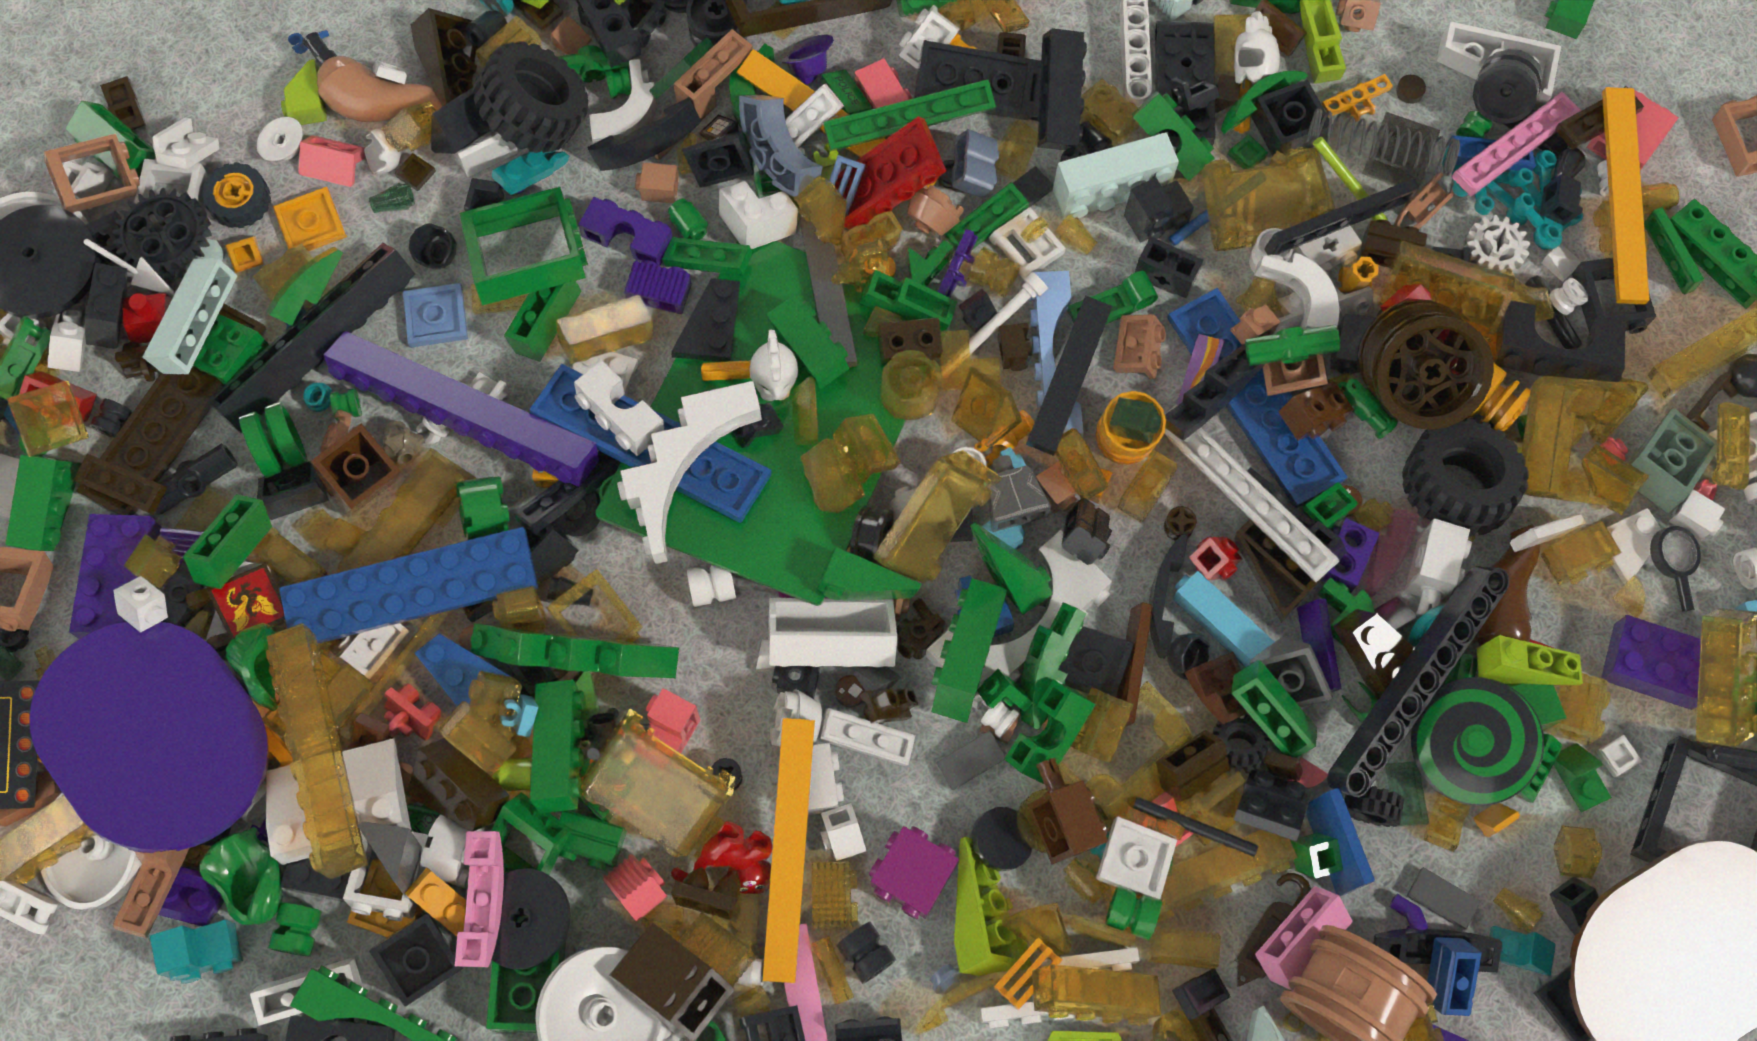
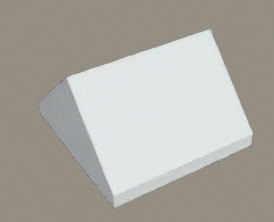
M490 130L455 153V156L467 177H470L517 154V147H515L514 143L510 141L507 143L501 139L502 136L498 132L494 133Z

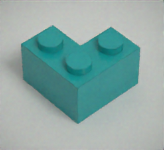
M222 920L196 929L182 925L149 935L157 975L170 978V981L180 980L181 984L192 983L200 980L202 973L212 970L214 974L224 973L234 969L233 964L243 961L236 925L228 920Z

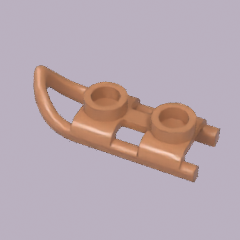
M1442 172L1436 174L1405 204L1393 226L1400 227L1404 216L1407 215L1410 220L1417 223L1413 227L1420 229L1455 195L1453 190L1447 194L1438 184V181L1444 176ZM1433 203L1435 207L1428 211L1427 206Z

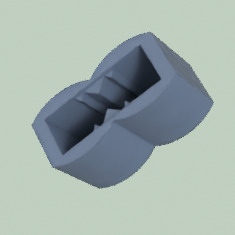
M969 129L957 136L954 145L955 163L951 178L953 188L978 197L985 196L995 188L997 176L994 165L999 158L996 139Z

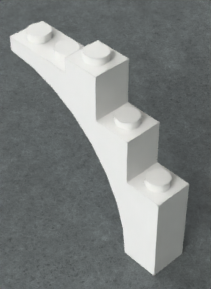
M753 381L681 397L683 408L678 409V414L682 427L651 434L653 445H648V451L652 464L621 470L623 481L617 482L621 500H627L630 509L636 508L639 525L646 526L648 536L642 537L646 556L652 554L655 564L668 561L665 542L667 514L673 494L686 470L717 439L739 427L762 420Z

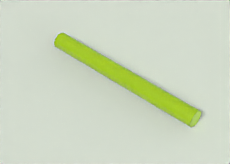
M1318 137L1313 142V145L1355 198L1360 200L1368 197V193L1324 138ZM1384 213L1372 217L1374 221L1379 219L1388 221Z

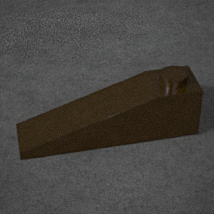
M428 8L410 26L415 51L443 107L473 88V74L477 70L475 57L479 53V47L473 45L467 37L466 27L473 20Z

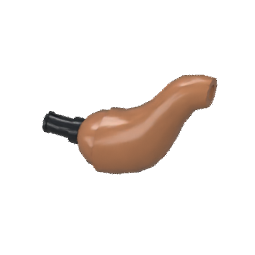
M312 32L303 39V44L315 57V64L319 68L317 72V86L320 98L330 109L343 117L360 122H382L411 115H432V113L442 107L432 86L402 84L378 77L366 65L346 56H337L333 50H329L318 32Z

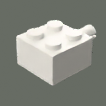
M1434 518L1418 536L1404 590L1406 593L1421 597L1416 618L1419 619L1428 610L1437 607L1447 595L1450 596L1454 588L1459 586L1463 580L1465 569L1461 568L1463 558L1466 559L1472 545V542L1468 540L1470 529Z

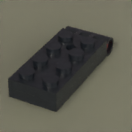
M1156 21L1155 93L1159 92L1161 96L1167 93L1171 97L1172 85L1170 80L1175 77L1188 82L1189 87L1202 81L1215 86L1213 23ZM1215 99L1210 101L1207 107L1191 111L1177 105L1173 110L1180 118L1186 115L1196 126L1192 132L1197 138L1200 139L1204 136L1213 146L1216 138ZM1164 129L1156 134L1159 135L1167 132L1172 146L1178 147L1179 136L1176 131Z
M924 40L921 46L914 98L989 79L996 108L982 113L1027 121L1030 119L1038 122L1041 60ZM997 83H1003L1005 89L998 88Z

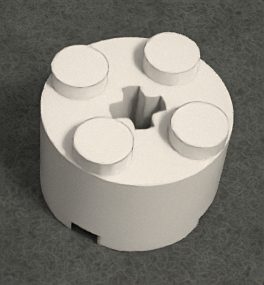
M440 815L428 836L433 837L430 847H423L420 872L422 873L426 868H429L445 883L466 889L468 887L470 866L464 865L466 831L470 830ZM485 826L476 831H488V827Z

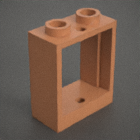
M1757 95L1745 101L1737 102V100H1731L1724 103L1712 118L1736 177L1757 173V151L1747 152L1735 123L1737 120L1757 116Z
M116 133L44 151V162L61 205L65 210L74 213L136 196L137 186H140V181L135 169H129L126 159H129L127 147L124 141H118ZM110 151L124 187L76 200L62 163Z
M0 547V572L27 575L15 607L0 606V628L7 631H16L17 629L30 630L54 568L45 551Z

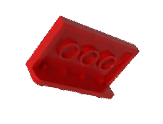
M918 116L856 160V162L862 163L866 167L849 215L842 219L843 226L856 233L866 230L875 220L889 214L894 207L903 201L911 199L917 191L926 185L934 183L939 176L946 172L944 163L924 118ZM855 167L852 169L840 203L842 209L857 171ZM846 168L839 172L834 186L836 193L839 190Z

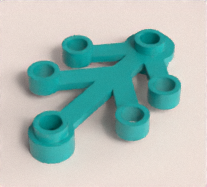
M1447 148V150H1446V152H1445V154H1444V157H1443V161H1442L1443 167H1444V162H1445V158H1446V154H1447L1448 148ZM1455 165L1452 175L1463 165ZM1510 170L1509 172H1503L1474 194L1476 200L1474 208L1476 212L1481 215H1488L1494 208L1495 202L1491 197L1487 196L1488 191L1508 208L1506 217L1509 218L1512 224L1519 223V226L1525 225L1528 218L1516 208L1515 198L1496 184L1503 183L1509 184L1512 187H1519L1513 180L1514 174L1518 171ZM1453 179V192L1460 197L1467 196L1468 193Z
M1545 150L1539 151L1534 155L1536 167L1533 169V172L1539 175L1540 192L1532 183L1534 175L1528 168H1522L1516 172L1513 180L1517 186L1525 191V193H1522L1515 199V206L1520 212L1524 213L1536 228L1533 234L1535 244L1543 250L1558 247L1562 242L1561 232L1569 226L1579 223L1584 215L1582 212L1563 226L1557 222L1554 224L1553 220L1544 216L1541 218L1533 208L1536 205L1541 210L1543 188L1551 182V170L1555 168L1557 162L1555 154Z

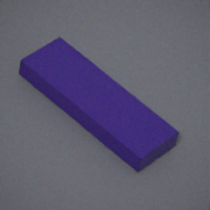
M1316 599L1297 607L1301 636L1304 643L1311 645L1332 693L1342 689L1327 602L1326 599Z

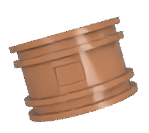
M1323 925L1319 930L1321 939L1313 940L1310 946L1313 956L1300 977H1291L1288 986L1292 991H1283L1280 996L1281 1002L1300 1020L1331 1041H1403L1415 1018H1424L1427 1014L1428 1007L1426 1003H1433L1437 996L1434 988L1405 963L1375 944L1344 929Z

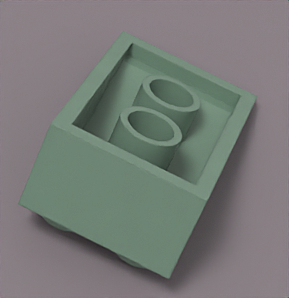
M1671 408L1629 460L1619 477L1646 496L1655 505L1669 513L1690 495L1722 444L1675 408Z

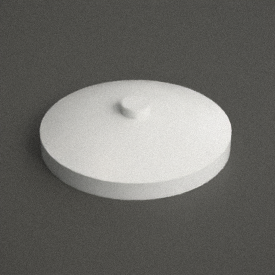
M63 793L53 802L44 819L38 846L39 866L47 888L60 903L73 909L95 910L112 905L121 899L131 888L142 865L134 851L107 842L93 833L79 818Z
M602 946L585 949L564 960L545 982L536 1008V1030L539 1041H663L667 1026L609 976L628 952L627 950L615 947Z

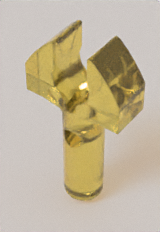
M1130 806L1125 809L1123 814L1125 819L1181 841L1185 829L1181 825L1168 819L1160 820Z

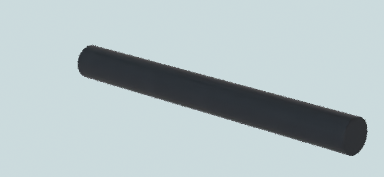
M1138 796L1135 799L1133 809L1252 857H1255L1259 846L1257 844Z

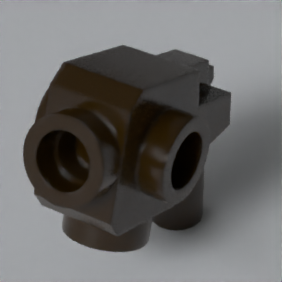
M922 598L917 599L912 604L921 618L919 620L913 618L911 621L905 618L896 628L899 635L897 650L907 659L912 657L916 660L922 659L926 655L927 648L943 633L946 624L938 613L933 614Z

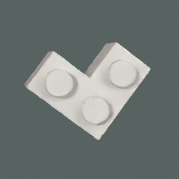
M746 181L719 190V216L741 245H750V248L754 249L796 234L798 208L785 192L781 191L758 199Z

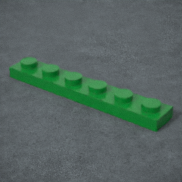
M988 79L825 121L823 126L830 152L890 137L918 116L924 118L928 126L994 110L996 105Z

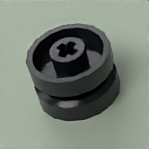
M688 0L686 15L689 36L695 47L706 37L715 46L732 29L739 34V30L725 0Z
M1506 49L1490 56L1481 67L1474 84L1473 100L1476 109L1483 117L1496 123L1508 124L1523 119L1534 108L1542 87L1543 74L1540 64L1532 55L1522 50Z

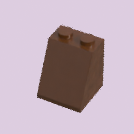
M362 423L311 460L328 494L348 518L394 484L401 473L400 469Z

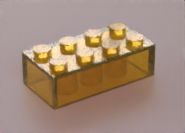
M1401 240L1381 287L1378 305L1381 306L1403 285L1421 284L1430 292L1431 300L1446 305L1478 330L1486 341L1491 342L1515 293V277Z
M1720 608L1702 616L1695 741L1736 747L1751 738L1753 733H1757V714H1755V702H1757V612Z

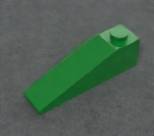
M976 522L970 526L990 576L998 586L1007 588L1006 596L1022 615L1053 595L1048 585L1051 578L1041 565L1036 568L1029 558Z

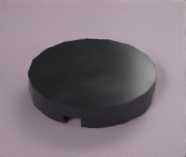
M995 807L984 812L975 821L971 833L972 847L975 853L979 854L984 865L993 870H1013L1023 865L1031 856L1034 845L1033 831L1027 819L1019 811L1012 808Z

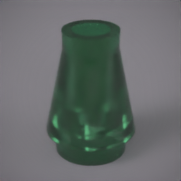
M399 182L379 194L369 197V202L373 212L376 214L379 212L409 210L410 206L415 205V198L410 185Z

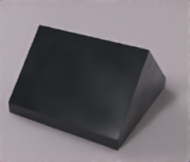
M473 88L432 113L431 150L434 153L455 154L491 130L489 123L481 118L479 114L480 108H476Z
M311 461L282 470V472L268 478L265 476L258 478L257 499L263 500L270 520L329 501L326 488Z

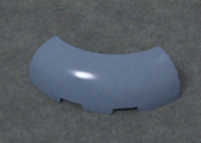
M764 95L739 96L742 131L748 135L752 147L749 152L758 168L765 170L773 180L772 184L783 192L797 198L810 194L821 177L823 166L805 157L794 144L785 122L784 98Z

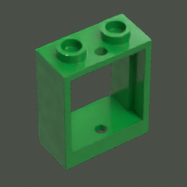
M522 792L503 805L491 830L500 832L504 874L517 869H535L549 875L572 829L552 814H540L530 801V798ZM513 826L546 850L537 869L505 846Z

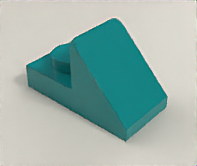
M1498 926L1491 927L1489 937L1503 942L1500 963L1551 976L1556 947L1554 942L1537 932L1523 934Z

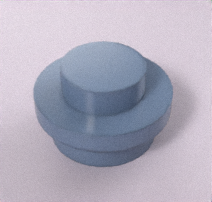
M951 964L941 967L930 979L933 983V990L936 994L944 993L945 995L953 992L960 985L959 979L962 973H960L958 968H953Z

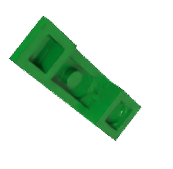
M1283 71L1258 81L1227 112L1221 127L1223 134L1240 125L1257 110L1253 104L1257 97L1301 82L1308 75L1303 71Z

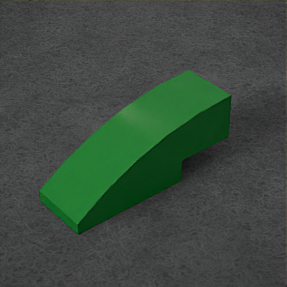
M332 247L303 265L278 291L266 312L270 316L292 326L305 300L317 305L343 252Z
M876 269L868 277L859 301L860 304L908 321L939 318L940 327L945 328L950 326L958 302L907 277L901 282Z

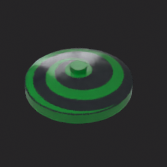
M1471 677L1449 682L1437 690L1412 727L1411 750L1419 772L1438 793L1462 804L1491 805L1514 797L1532 781L1543 758L1544 735L1535 710L1519 692L1493 679Z

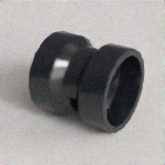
M105 398L100 405L101 413L93 417L90 427L101 434L114 438L121 429L122 422L127 421L132 411L116 401Z

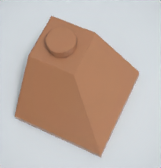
M1324 355L1308 356L1309 358L1296 363L1284 364L1281 361L1265 364L1263 371L1267 395L1271 396L1328 384Z

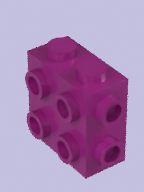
M903 826L900 833L894 831L887 841L885 848L889 849L883 861L878 858L868 874L873 877L870 881V886L875 888L873 894L888 903L893 899L903 905L900 910L916 920L919 916L926 919L958 865L959 858L955 857L956 851L943 843H939L937 846L928 841V835L919 828L912 826L911 829Z

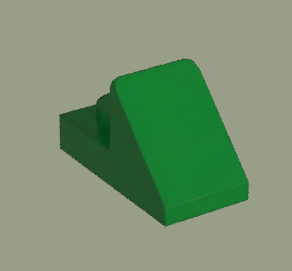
M944 240L938 247L933 246L925 259L911 248H908L907 262L910 279L927 287L952 259L953 246Z
M1575 743L1560 751L1554 767L1582 813L1612 797L1596 771L1597 768L1603 766V763L1578 743Z

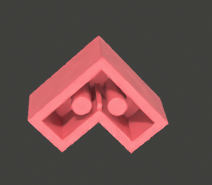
M662 688L659 695L654 694L646 707L647 717L651 725V736L636 737L633 745L636 746L634 751L638 757L670 774L701 719L696 705Z

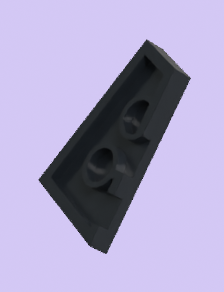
M711 278L671 351L672 358L731 362L740 281Z

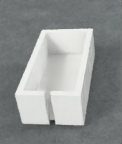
M769 598V666L895 667L897 631L893 599L843 601L825 598L822 605L815 606L797 598Z

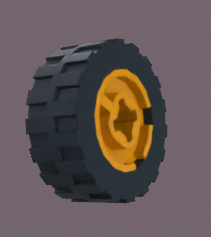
M240 162L224 164L223 167L216 168L211 175L209 174L206 182L203 183V192L201 193L205 207L219 224L226 225L228 228L251 226L257 220H261L264 213H267L269 209L268 205L271 203L270 189L259 171L251 168L248 164H240Z

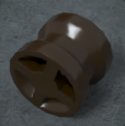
M1177 506L1171 509L1163 526L1167 537L1174 541L1181 535H1187L1189 538L1196 527V515L1191 509L1184 506Z

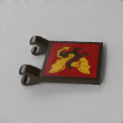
M266 563L231 577L221 589L208 587L191 592L185 596L187 605L191 610L201 608L212 601L226 630V633L207 639V643L217 653L225 650L231 639H235V636L241 630L259 623H267L274 627L285 622L280 591Z

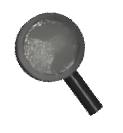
M1681 526L1661 529L1651 540L1650 554L1652 561L1663 575L1675 579L1682 612L1695 610L1688 575L1693 574L1699 567L1701 560L1699 544L1694 535Z

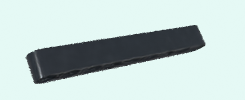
M1475 566L1468 571L1330 768L1327 782L1332 790L1339 788L1341 793L1354 797L1363 796L1369 790L1507 591L1509 576L1504 569Z

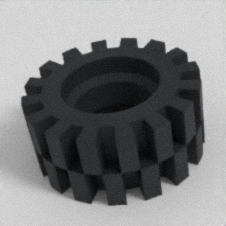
M1245 714L1244 719L1239 717L1225 724H1222L1220 721L1216 723L1212 734L1222 739L1225 743L1230 769L1231 767L1236 768L1235 774H1240L1241 769H1244L1246 774L1251 773L1252 767L1258 770L1261 764H1264L1270 738L1255 720L1253 722L1250 721V715ZM1234 738L1243 739L1249 742L1252 747L1247 749L1236 748L1228 740Z
M1372 786L1360 797L1345 794L1344 801L1351 818H1354V820L1364 821V823L1368 824L1372 823L1375 826L1397 827L1401 823L1405 799L1396 792H1388V789H1378L1376 786Z

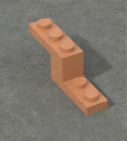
M733 29L728 32L674 83L676 103L689 97L702 121L717 106L715 87L748 57L753 50V45ZM677 143L653 157L659 161Z
M190 848L180 851L175 849L154 853L134 851L142 865L113 923V927L116 930L147 939Z

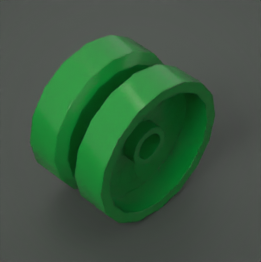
M281 401L265 407L264 415L266 422L257 412L239 417L241 430L248 449L266 478L282 472V458L290 467L308 462L307 454L297 428Z

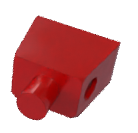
M136 293L131 297L123 299V325L130 342L134 341L139 344L151 342L172 298L163 293L151 295Z

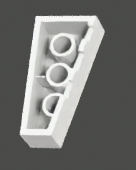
M1450 22L1441 37L1437 62L1476 80L1486 59L1496 52L1506 49L1522 50L1532 55L1540 64L1542 70V87L1534 106L1539 109L1552 97L1561 46Z

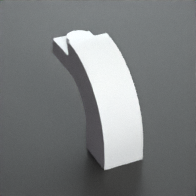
M640 59L629 60L632 91L627 102L614 111L589 115L593 144L613 135L615 140H618L652 122L657 108V99L649 90L655 84L654 82H649L648 70H642Z
M1294 253L1288 262L1278 255L1262 256L1256 266L1254 275L1284 284L1298 294L1304 308L1301 324L1303 330L1328 325H1336L1337 327L1340 310L1338 295L1331 279L1319 265L1298 253Z

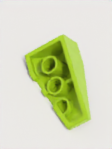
M962 837L959 844L954 934L960 973L981 977L1007 973L1028 949L1026 936L1022 926L1014 927L1008 910L1014 908L1010 898L1005 899L998 889L997 883L1001 879L999 871L993 870L981 862L982 859L978 853H975L972 847V838ZM1030 957L1018 971L1027 970L1032 965Z

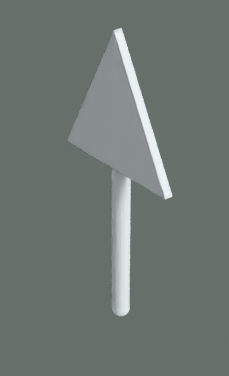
M89 239L84 240L85 245L133 273L134 276L130 285L175 295V292L142 257H140L137 267L134 268Z

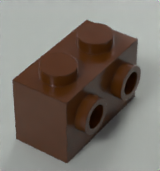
M1333 381L1293 396L1278 412L1297 441L1309 436L1311 439H1315L1325 433L1327 429H1330L1332 432L1338 430L1347 423L1345 418L1354 409L1336 382Z

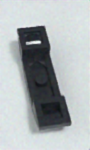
M688 97L664 109L665 117L618 140H615L613 135L588 146L587 149L600 171L623 168L644 161L668 149L688 135L701 122V118L690 98Z
M1181 535L1171 546L1157 570L1151 587L1149 604H1152L1153 610L1150 634L1158 658L1165 659L1167 653L1170 652L1174 622L1162 620L1169 573L1170 571L1179 572L1184 564L1187 535Z
M1398 929L1374 935L1373 944L1403 963L1430 964L1434 939L1436 937L1464 939L1471 946L1482 952L1478 972L1498 973L1503 942L1496 938L1443 929Z

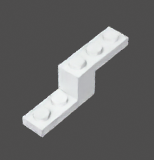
M1138 948L1060 957L1063 961L1041 984L1043 1000L1025 1002L1019 1010L1012 1004L981 1008L979 1011L981 1024L989 1023V1029L1009 1027L1008 1021L1021 1019L1022 1025L1040 1023L1041 1016L1054 1015V1021L1074 1018L1073 1012L1081 1010L1075 972L1080 971V976L1085 977L1100 974L1099 968L1112 967L1113 973L1132 970L1131 964H1136L1140 961ZM1045 959L1039 966L1040 975L1052 963L1050 959Z

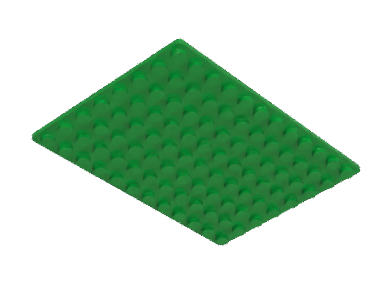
M774 241L751 249L753 254L743 276L719 274L717 279L740 281L731 361L751 360L757 349L768 342L769 330H774L766 314L794 294L802 303L805 300L809 302L816 313L814 319L819 323L806 253L804 251ZM839 264L838 267L857 358V366L849 367V370L820 389L796 358L798 374L788 398L781 401H766L761 398L760 392L755 387L759 404L771 403L784 428L779 434L756 437L749 447L745 448L741 447L733 431L717 439L716 442L771 469V477L742 523L675 490L667 514L665 534L666 546L815 606L822 605L826 597L822 591L816 588L827 560L835 547L847 551L858 512L863 506L868 505L932 363L918 364V360L906 361L907 365L901 367H889V363L881 364L877 334L879 324L908 320L894 317L860 304L859 301L869 276ZM940 327L941 341H943L948 328ZM775 331L778 342L787 346ZM675 358L650 408L680 423L678 409L683 408L681 397L750 382L752 379L704 381L701 375V365L715 361ZM621 462L596 509V516L599 520L639 536H648L646 526L639 525L636 508L630 509L628 501L621 500L617 482L623 481L621 470L632 468Z

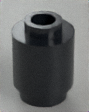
M497 10L486 11L467 25V37L473 45L479 48H486L505 33L507 21L503 14Z

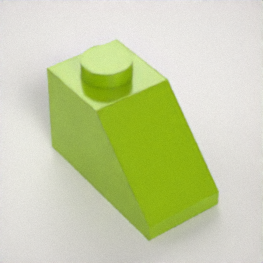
M315 59L308 60L285 86V100H281L284 117H292L301 125L327 121L326 105L318 93L317 72L319 68L315 64Z

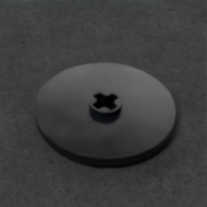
M517 869L504 874L502 913L492 961L510 969H530L546 962L559 950L569 930L571 913L568 897L562 886L553 877L535 869ZM528 915V922H522V924L517 922L518 916Z

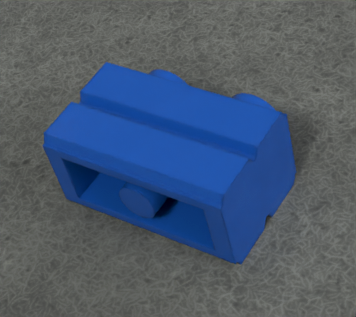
M1436 937L1434 939L1427 982L1434 988L1437 996L1433 1003L1428 1004L1443 1015H1471L1472 998L1475 994L1482 952L1471 946L1464 939Z

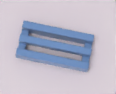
M838 155L819 210L841 219L848 216L866 165ZM843 163L847 167L834 204L830 208L827 206ZM855 167L857 171L842 212L838 211L852 169Z

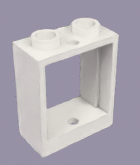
M144 159L139 179L140 186L137 188L134 203L137 204L139 202L138 194L143 195L145 199L148 198L149 190L152 189L154 191L155 182L189 185L187 193L191 199L196 198L203 207L204 200L201 192H203L202 186L206 182L208 174L201 163H196L188 169L157 164L156 160ZM150 215V219L158 232L163 231L155 216Z
M412 832L422 846L414 877L415 881L421 874L420 860L423 847L429 848L432 839L427 834ZM368 842L360 844L343 897L344 901L352 907L351 911L362 915H370L371 911L383 913V917L395 921H402L403 917L414 918L417 904L407 895L403 894L402 900L399 901L359 893L372 853V847Z

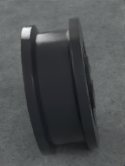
M863 506L858 512L854 523L850 553L888 569L895 539L893 511L886 509L883 513L872 512L870 507Z

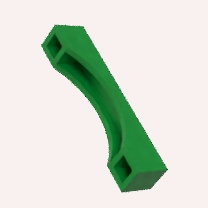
M322 965L319 970L311 968L289 1005L319 1022L335 1018H360L376 1021L397 1030L411 1041H456L457 1039L454 1035L440 1028L437 1034L426 1029L425 1026L428 1022L412 1013L407 1018L396 1013L395 1011L398 1006L380 997L378 1002L366 997L369 990L352 981L348 986L336 981L339 974Z

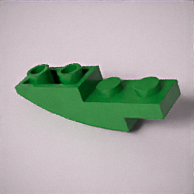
M1064 602L1050 629L1041 625L1038 626L1029 647L1022 672L1021 687L1033 704L1025 712L1020 708L1021 720L1037 730H1040L1042 724L1048 719V714L1037 705L1053 679L1065 684L1068 674L1058 670V668L1067 658L1069 647L1075 635L1081 631L1083 620L1087 614Z

